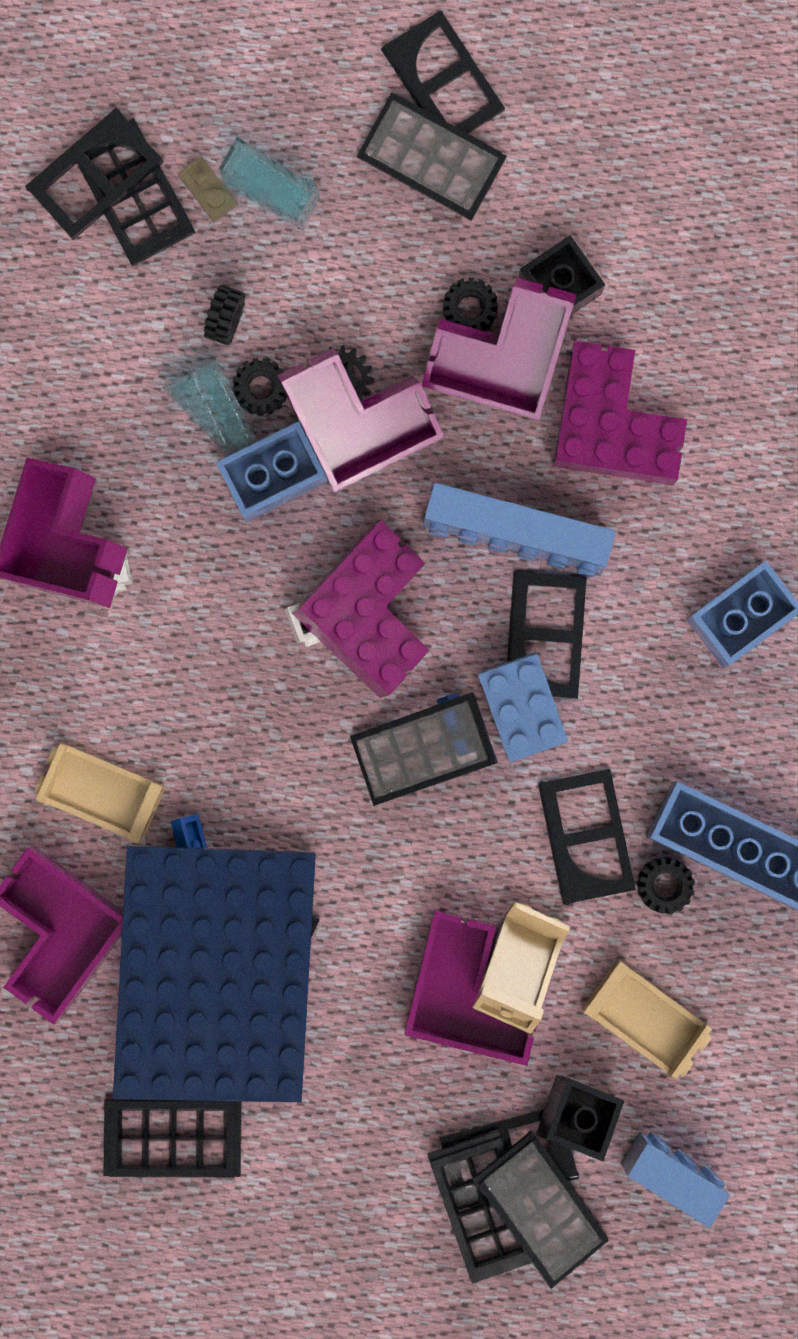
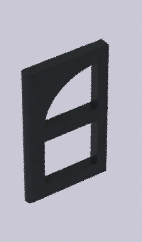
M442 11L432 15L381 48V51L417 106L446 121L430 95L469 71L490 104L455 126L466 133L472 132L506 109ZM440 27L461 60L422 84L417 73V57L425 40ZM432 128L436 133L437 137H439L441 132ZM447 136L443 146L445 148L450 147L456 140Z
M115 108L25 185V187L68 236L74 240L164 161L124 117L121 111ZM115 146L137 153L146 162L115 188L89 159L87 154L102 147ZM75 164L86 173L106 196L76 223L69 218L45 191Z
M516 571L513 572L507 662L526 656L524 640L572 644L569 686L546 680L552 697L578 699L587 577ZM528 586L576 589L573 631L525 627Z
M606 769L538 783L563 905L636 890L611 770ZM603 783L612 825L564 835L556 792ZM615 837L623 880H602L586 874L573 862L567 847Z
M544 1109L440 1136L441 1146L444 1148L499 1129L505 1149L507 1150L512 1146L508 1129L540 1121ZM551 1142L548 1153L568 1181L579 1179V1172L576 1169L572 1150ZM459 1162L447 1166L451 1185L464 1182ZM540 1164L533 1172L523 1176L524 1181L527 1183L543 1170V1165ZM548 1174L535 1184L531 1191L556 1184ZM505 1182L492 1185L499 1198L509 1195ZM465 1188L454 1192L458 1211L481 1204L476 1189L466 1192Z

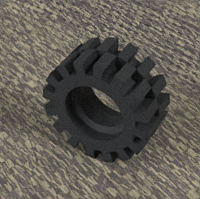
M471 277L465 282L464 278L460 279L458 284L455 285L453 283L450 286L449 292L447 291L445 294L443 315L447 321L486 332L487 328L493 325L497 315L498 303L496 293L492 292V287L489 284L485 286L484 281L481 279L478 282L474 281V278ZM466 297H474L482 305L481 313L475 318H466L459 312L458 305Z
M220 285L217 288V291L214 293V299L211 300L210 309L207 312L208 317L205 319V338L230 345L237 331L240 317L243 314L242 309L245 306L244 301L246 298L244 292L224 285Z
M253 358L251 363H248V361L244 362V367L242 369L239 367L236 371L237 376L233 377V392L236 400L243 409L252 415L254 413L258 414V416H264L263 414L266 413L269 415L273 414V411L279 410L282 407V403L286 402L287 399L277 375L284 372L283 369L279 368L276 362H269L267 358H263V361ZM263 376L272 382V391L265 398H256L249 391V385L256 377Z
M668 857L656 858L646 863L643 870H640L637 892L642 902L651 910L661 914H674L676 911L680 912L683 910V907L691 902L690 898L692 895L694 896L695 892L693 890L695 880L692 879V872L690 869H687L684 863ZM663 873L671 874L677 881L676 892L667 898L660 897L654 890L655 879Z

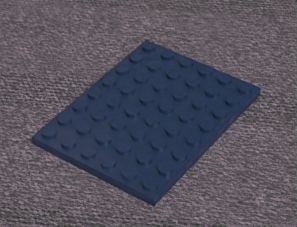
M127 845L113 1099L302 1102L315 852Z

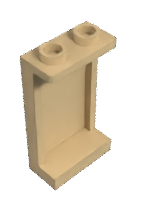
M60 743L58 748L54 747L47 761V764L50 765L46 777L42 775L36 785L35 793H38L36 801L49 804L122 835L127 840L141 844L166 786L67 744Z
M513 902L503 919L472 1008L531 1034L542 1019L544 1012L542 1005L563 940L569 933L570 926L562 923L557 918L541 914L528 905Z
M618 959L581 1009L586 1015L599 1022L675 1080L679 1075L683 1077L688 1073L693 1065L691 1058L697 1050L702 1051L712 1037L709 1034L712 1030L711 1027Z

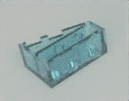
M238 136L219 166L224 186L227 189L302 230L320 201V193L315 183L306 178L301 179Z
M218 360L162 387L165 393L227 456L257 442Z

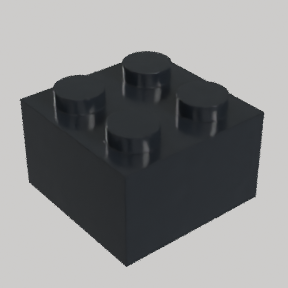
M571 235L520 268L518 278L542 284V291L548 292L549 287L576 294L571 315L601 296L605 287V283Z
M556 1075L535 1135L604 1162L624 1100L570 1078Z

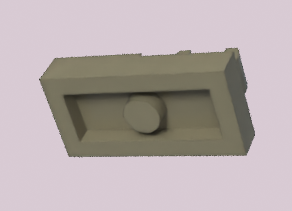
M202 156L178 173V177L214 223L238 206L236 200Z

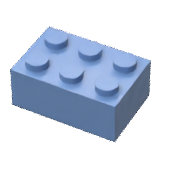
M299 421L216 462L246 523L328 482L326 474Z
M764 561L686 620L720 665L725 668L797 616L798 601L768 562Z
M536 652L478 672L509 763L568 742Z
M640 1132L621 1162L627 1176L708 1228H711L730 1196L723 1187L725 1182L719 1178L720 1176L706 1166H703L701 1170L698 1169V1165L683 1151L676 1149L675 1153L671 1152V1148L666 1145V1141L656 1134L650 1132L646 1136Z

